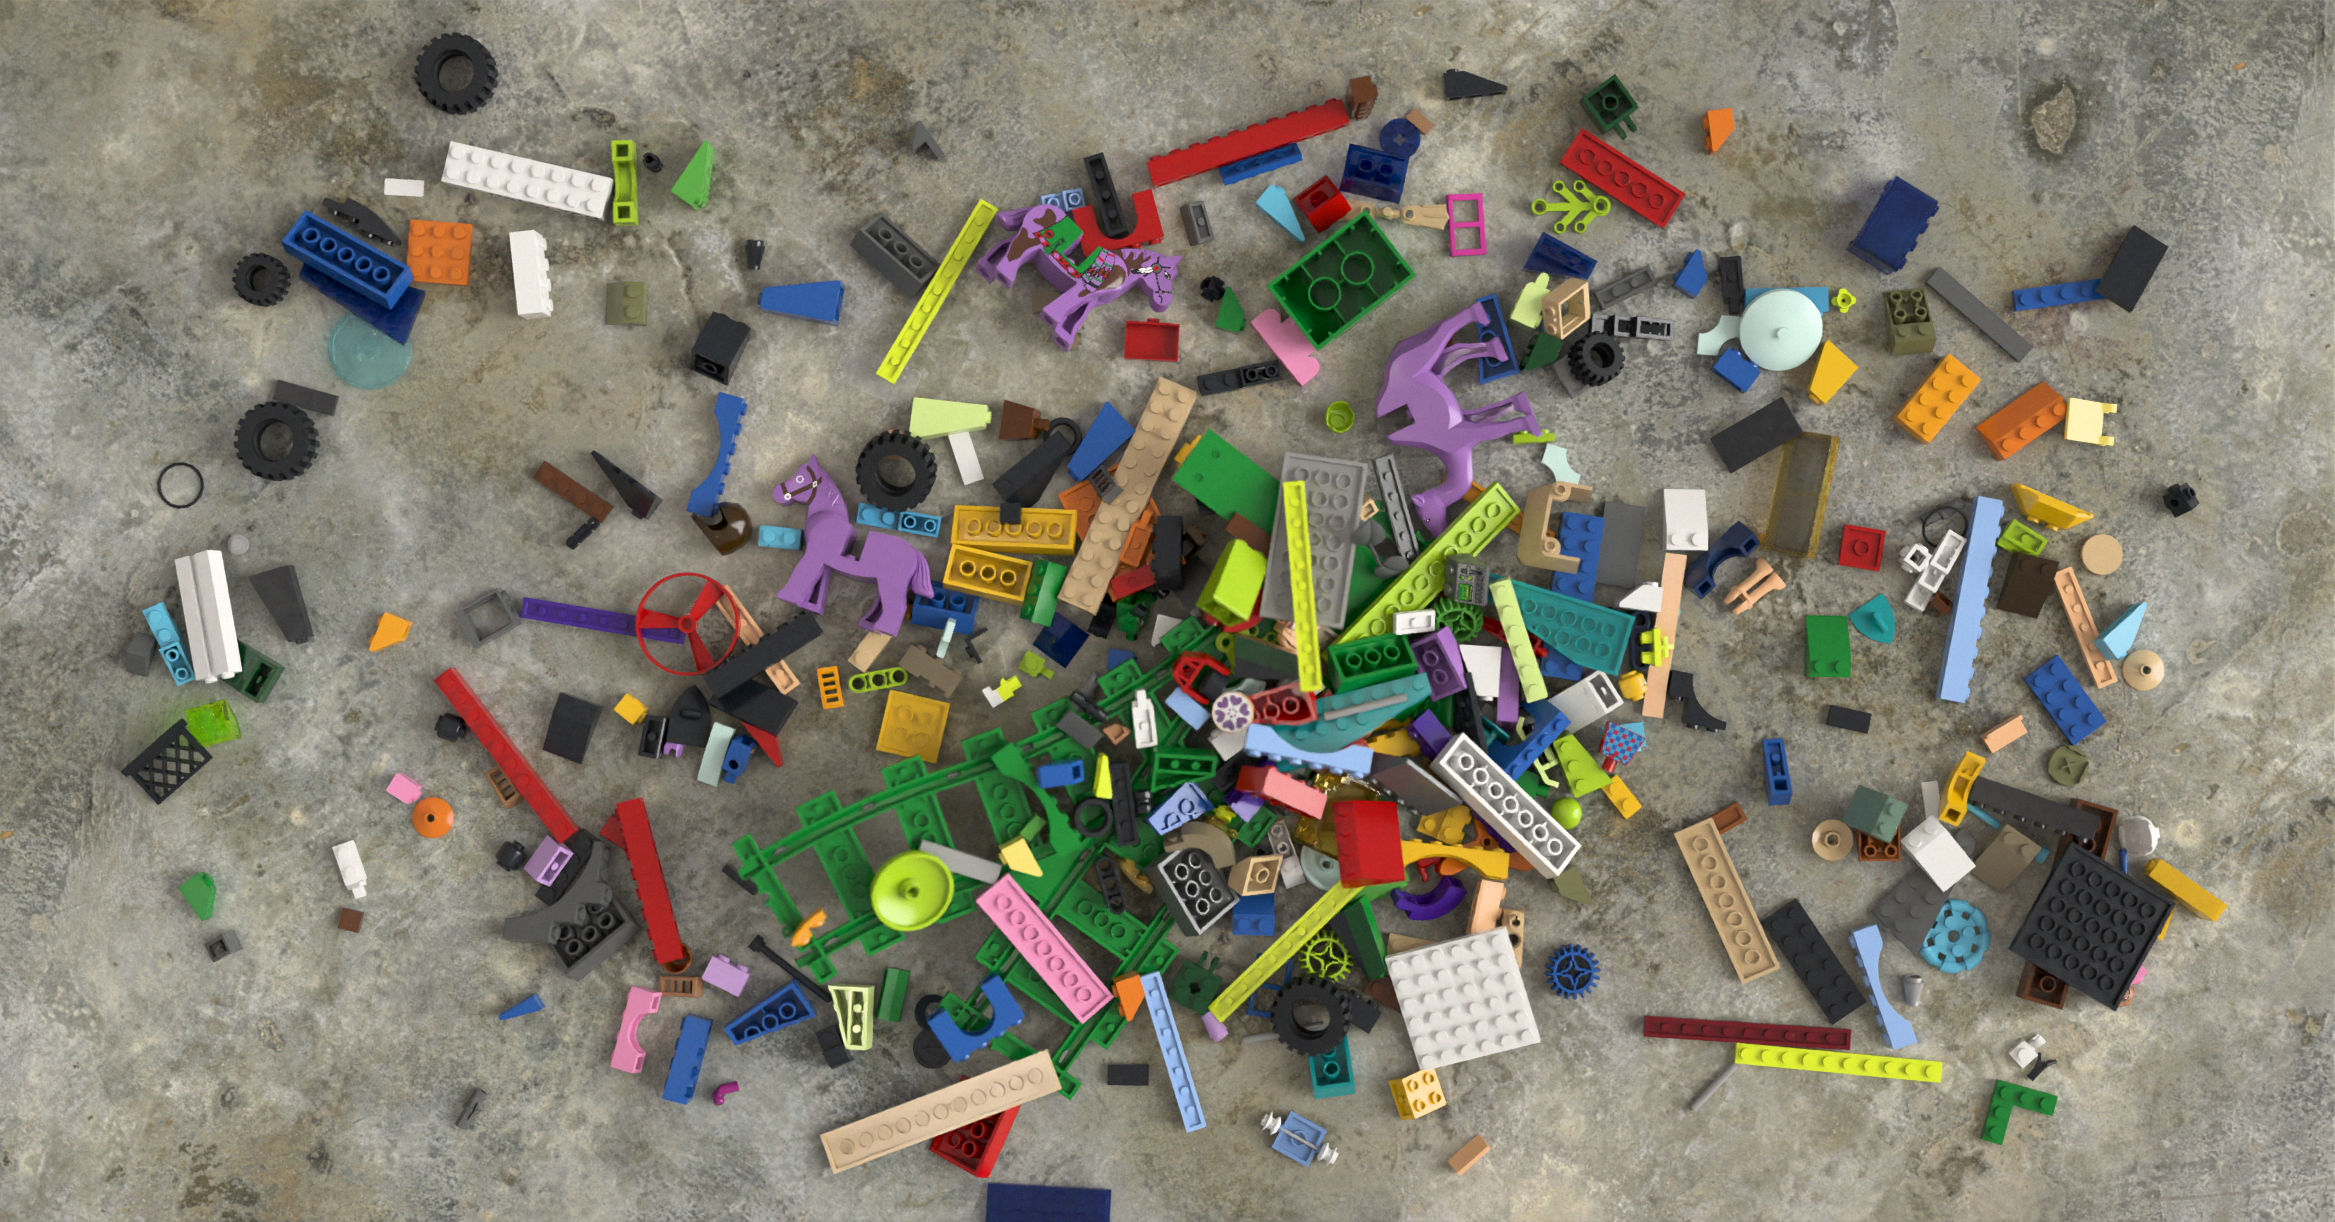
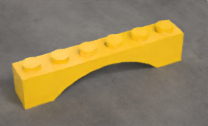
M1420 839L1401 840L1404 867L1424 858L1446 857L1467 864L1484 879L1505 881L1508 878L1510 853H1504V849L1493 848L1492 851H1486L1481 846H1471V849L1463 848L1462 844L1455 843L1451 844V846H1444L1439 841H1430V844L1422 843Z

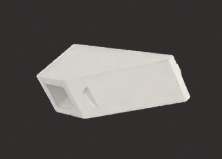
M1284 819L1272 823L1267 830V835L1274 854L1283 855L1280 872L1286 889L1305 883V877Z

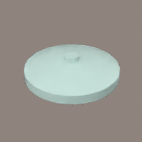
M1774 289L1759 295L1746 307L1739 323V340L1744 352L1755 364L1768 370L1782 371L1801 365L1813 355L1822 337V319L1818 309L1808 297L1791 289Z

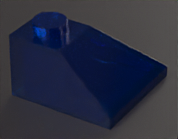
M1055 611L1051 626H1044L1032 645L1066 669L1090 635Z

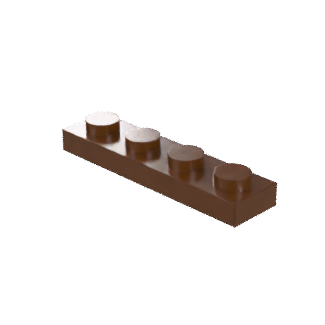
M547 461L542 463L533 477L589 516L598 519L602 524L614 507Z

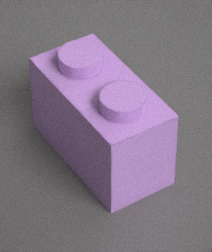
M547 835L524 869L536 881L550 887L574 853L564 843H559L556 838Z
M719 953V955L715 954L712 956L701 979L739 997L752 972L748 971L749 967L742 963H737L736 965L730 962L728 956Z

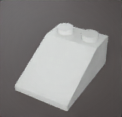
M1663 489L1662 551H1707L1708 523L1705 490Z
M1933 815L1900 840L1901 847L1943 893L1976 867L1954 838Z

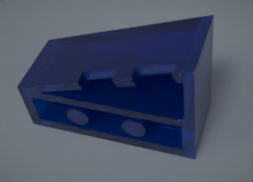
M1542 232L1521 271L1535 274L1546 273L1548 276L1563 279L1573 277L1586 281L1592 273L1597 260Z

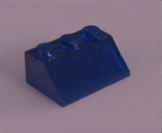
M1350 143L1339 191L1399 204L1410 157Z

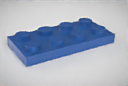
M2055 655L2023 678L2072 746L2107 722L2059 655Z

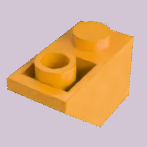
M385 612L377 621V626L379 627L376 634L373 633L369 640V650L378 652L405 641L413 622L391 612Z

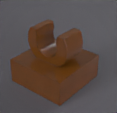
M1937 590L1932 595L1926 609L1929 610L1931 607H1936L1938 611L1935 612L1934 617L1937 618L1941 613L1943 615L1949 613L1953 602Z

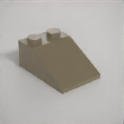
M2003 820L1972 861L1976 867L1970 872L2000 893H2003L2032 862L2042 847L2026 834Z

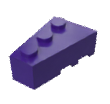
M1265 755L1253 766L1265 768V765H1270L1277 768V765ZM1235 785L1222 800L1248 823L1266 800L1250 796L1251 792L1235 790Z

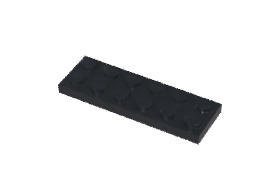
M1796 898L1761 921L1832 1025L1867 1002Z

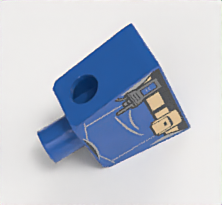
M740 733L732 740L721 766L722 769L726 770L722 778L724 781L734 784L736 777H740L746 771L758 746V742L755 739Z

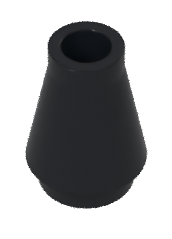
M747 240L745 248L748 269L760 270L766 247L764 246V241Z

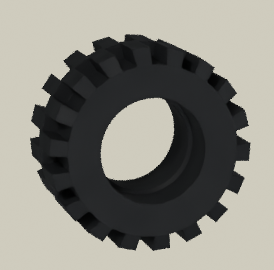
M252 253L251 257H243L244 262L239 261L236 264L239 268H234L233 273L236 274V277H232V282L236 283L233 287L239 292L238 295L251 304L268 307V305L274 306L277 304L276 301L281 302L284 299L282 295H287L289 292L286 288L291 285L288 282V279L291 277L286 272L288 270L287 267L282 265L280 260L264 253ZM261 269H268L271 276L270 284L266 289L256 291L253 287L254 275Z
M1594 331L1580 338L1571 346V352L1568 353V358L1571 360L1568 361V366L1572 367L1570 371L1572 374L1575 373L1577 381L1581 379L1582 384H1589V387L1602 386L1621 373L1620 370L1625 365L1622 363L1625 361V356L1622 355L1624 349L1623 347L1620 348L1619 344L1621 343L1619 340H1614L1615 336L1612 334L1608 336L1605 331L1601 333L1600 331ZM1591 350L1600 355L1603 363L1602 368L1596 366L1591 360Z

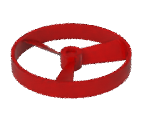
M684 572L672 574L659 580L645 593L637 610L635 627L639 645L651 662L669 673L693 676L704 674L710 669L720 666L728 659L737 645L741 620L739 609L733 596L721 583L703 574ZM682 576H697L708 580L688 615L679 618L644 609L651 594L659 586L671 579ZM726 594L735 614V634L726 654L715 663L696 630L698 628V620ZM641 628H679L682 632L687 633L698 671L689 673L679 672L658 662L647 649Z

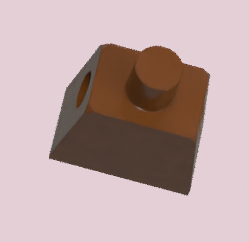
M1004 400L999 439L1005 441L1036 440L1039 431L1049 430V419L1040 418V410Z

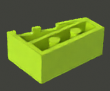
M1568 730L1561 732L1551 743L1554 754L1560 761L1558 764L1570 794L1574 798L1613 783Z

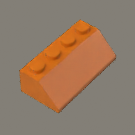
M2041 381L1975 427V429L1996 459L2002 461L2066 418L2067 404L2060 394L2044 381Z

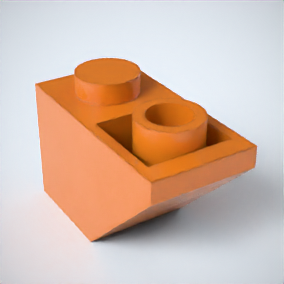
M1732 108L1707 111L1704 117H1702L1703 130L1706 129L1707 135L1704 138L1705 149L1709 150V155H1713L1735 128Z
M1136 970L1112 978L1114 985L1111 986L1114 997L1119 998L1120 1004L1117 1007L1120 1016H1124L1127 1021L1133 1019L1145 995Z

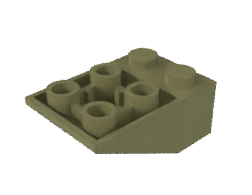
M1925 289L1883 291L1887 340L1891 356L1932 352L1937 338Z

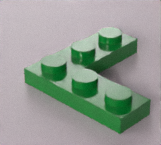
M1996 1079L1980 1139L2002 1145L2013 1106L2053 1116L2058 1096Z

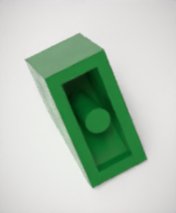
M1231 287L1226 288L1215 328L1238 335L1240 330L1244 331L1247 319H1244L1245 313Z
M205 872L197 873L178 887L201 921L212 917L216 894L214 879Z

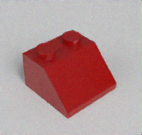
M1327 175L1293 198L1294 202L1318 233L1328 229L1330 225L1343 218L1352 210L1342 193Z

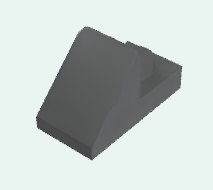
M919 120L916 123L912 147L913 154L928 146L926 151L931 158L936 157L938 161H941L946 157L944 152Z

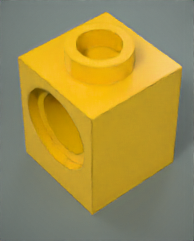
M626 693L614 710L632 725H637V723L642 724L649 708L630 693Z

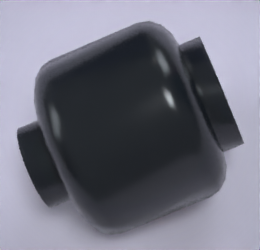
M445 713L444 716H439L434 730L437 731L439 738L454 743L458 738L463 739L467 727L464 726L465 721L462 717Z
M516 840L514 843L506 841L495 855L496 863L508 872L510 870H518L527 858L526 853L523 851L525 847Z

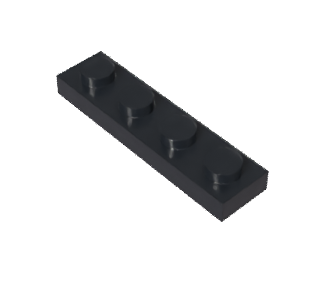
M1127 761L1108 764L1117 846L1124 847L1139 844L1129 764Z
M583 829L569 848L574 854L550 887L543 884L535 896L549 907L555 904L591 856L594 842H601V840L588 830Z

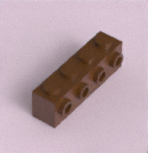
M1370 75L1349 80L1345 100L1350 119H1356V121L1367 119V115H1370L1372 108H1374L1378 90L1376 84H1372Z

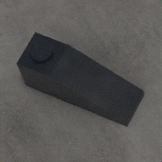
M1458 69L1446 70V73L1442 75L1444 101L1503 95L1508 91L1505 85L1466 71H1458Z

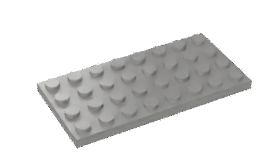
M1285 452L1260 617L1295 622L1283 482L1304 481L1316 625L1343 629L1356 545L1351 542L1350 536L1359 528L1368 470L1367 463Z

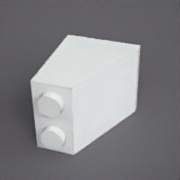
M1459 644L1458 648L1464 672L1472 673L1478 700L1493 701V697H1498L1501 647Z

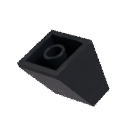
M713 311L691 349L690 369L728 386L750 338L751 328L743 322H736L723 313Z

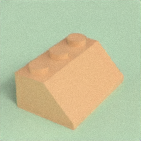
M1480 877L1477 878L1465 935L1495 928L1496 919L1500 920L1502 908L1499 907L1500 900H1504L1506 888L1503 887L1504 883Z

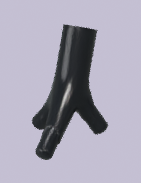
M2037 1053V1063L2027 1077L2034 1081L2041 1072L2050 1065L2056 1064L2057 1061L2043 1062L2042 1053Z

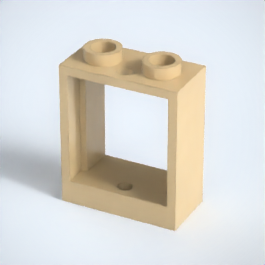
M1570 277L1542 298L1544 333L1562 340L1591 318L1587 281ZM1568 300L1569 312L1561 317V304Z

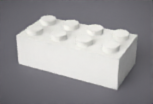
M535 230L510 232L518 315L526 320L551 317L553 301L549 299L548 292L551 291L550 279H547L546 271H549V262L544 255V250H547L546 239Z

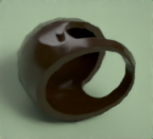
M718 503L722 520L714 525L705 524L693 512L691 518L722 556L732 554L743 548L751 539L753 530L751 518L746 509L738 503Z

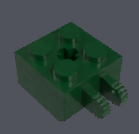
M1616 74L1583 96L1578 102L1602 135L1613 128L1622 140L1627 138L1625 131L1619 125L1622 121H1624L1631 132L1634 133L1637 130L1629 116L1636 112L1639 107ZM1605 101H1607V104L1609 102L1612 103L1611 109L1605 106Z
M1205 950L1197 964L1187 958L1185 959L1167 993L1168 998L1204 1016L1223 980L1221 976L1213 973L1220 959L1217 956L1213 958L1208 970L1202 967L1203 962L1208 957V952ZM1194 982H1197L1200 989L1198 991L1195 990V992L1191 991L1189 985L1191 983L1194 985Z

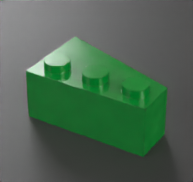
M1152 746L1147 786L1152 793L1158 789L1172 788L1186 782L1193 783L1213 778L1216 773L1217 755L1213 749Z

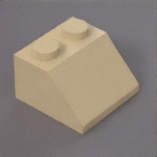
M1273 854L1244 859L1232 866L1227 885L1241 896L1274 893L1283 855Z

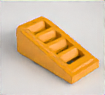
M838 666L818 668L817 676L823 709L843 707L844 701ZM834 673V677L823 678V674ZM835 681L836 685L825 686L824 682ZM837 689V693L826 695V690ZM838 697L839 701L827 703L828 698Z

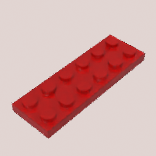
M1581 128L1559 162L1560 165L1661 229H1664L1685 196L1684 192Z

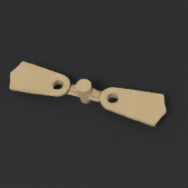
M1346 199L1352 210L1334 223L1349 222L1365 208L1370 209L1369 215L1373 219L1374 217H1382L1387 221H1391L1393 218L1400 219L1401 217L1405 224L1443 230L1449 215L1445 204L1411 205L1404 207L1402 210L1391 209L1390 207L1375 209L1371 203ZM1408 211L1413 212V216L1411 218L1406 217V213Z

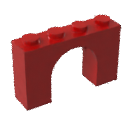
M1152 189L1132 194L1138 220L1132 234L1123 239H1111L1102 234L1098 228L1092 205L1072 210L1075 224L1084 232L1080 243L1085 259L1099 246L1111 251L1129 248L1141 249V245L1149 243V246H1154L1161 243V240L1164 239V234Z

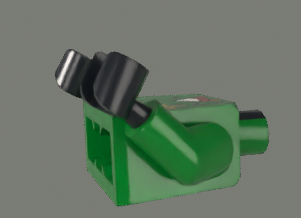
M1157 588L1154 592L1141 590L1120 599L1117 602V629L1126 632L1125 638L1127 640H1137L1138 633L1148 624L1151 604L1157 600V596L1163 600L1170 591L1158 590Z

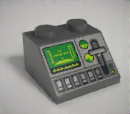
M1469 553L1447 556L1444 568V595L1449 596L1454 602L1486 606L1490 566Z

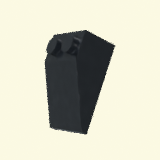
M560 692L551 716L543 750L582 764L603 706L566 692Z

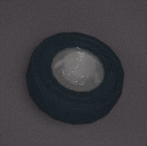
M937 994L926 995L916 1004L914 1011L915 1019L924 1030L933 1031L926 1017L938 1010L936 1006L943 996Z

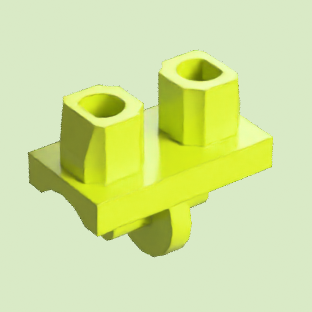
M1653 628L1650 631L1640 633L1641 644L1651 643V652H1641V663L1661 666V649L1662 657H1669L1668 649H1674V645H1668V637H1662L1661 645L1660 629Z

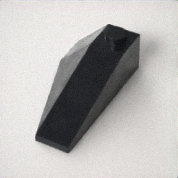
M1058 430L992 484L1006 502H1021L1022 508H1031L1042 497L1044 490L1051 482L1053 475L1058 467H1060L1071 445Z
M593 450L592 456L628 507L633 510L631 513L640 520L642 518L649 520L663 500L603 455Z

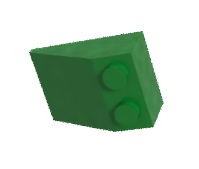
M1805 615L1804 677H1851V652L1847 616Z

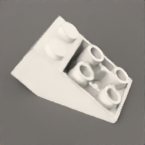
M1594 670L1580 679V681L1575 682L1547 700L1570 720L1571 723L1564 730H1568L1571 734L1624 703L1607 675L1597 670Z

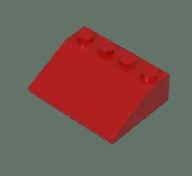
M1365 800L1332 803L1340 880L1343 889L1406 881L1397 803Z
M962 1074V1077L959 1082L970 1079L971 1077ZM1022 1104L935 1136L929 1150L975 1177L989 1178Z

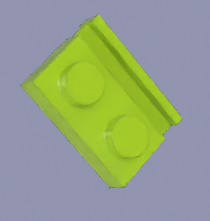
M2012 518L1996 543L2011 553L2013 549L2039 555L2049 540Z

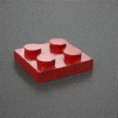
M1844 524L1837 565L1879 572L1886 531Z

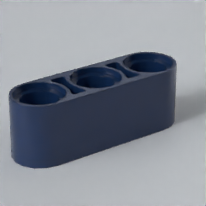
M1635 611L1631 615H1641L1643 623L1640 626H1637L1635 623L1633 624L1628 640L1629 664L1634 670L1641 671L1647 669L1650 664L1644 663L1642 667H1638L1635 664V659L1637 656H1641V652H1650V644H1643L1639 647L1635 644L1634 639L1641 632L1650 631V620L1648 614L1644 611Z

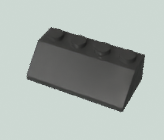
M882 212L860 228L850 243L852 248L910 299L922 291L941 265Z

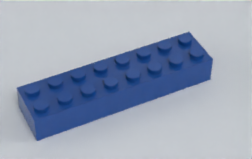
M1561 512L1557 540L1561 546L1559 555L1580 558L1576 575L1552 570L1550 591L1592 603L1604 517ZM1542 640V648L1549 651L1546 658L1539 655V669L1542 676L1580 681L1582 666L1576 664Z

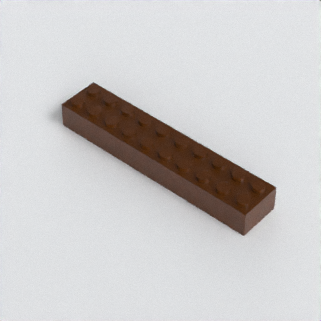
M2071 798L2070 807L2100 816V820L2092 841L2088 840L2087 843L2075 840L2076 835L2067 833L2066 836H2060L2051 872L2069 841H2073L2105 861L2119 810ZM2025 960L2016 996L2063 1010L2069 985Z

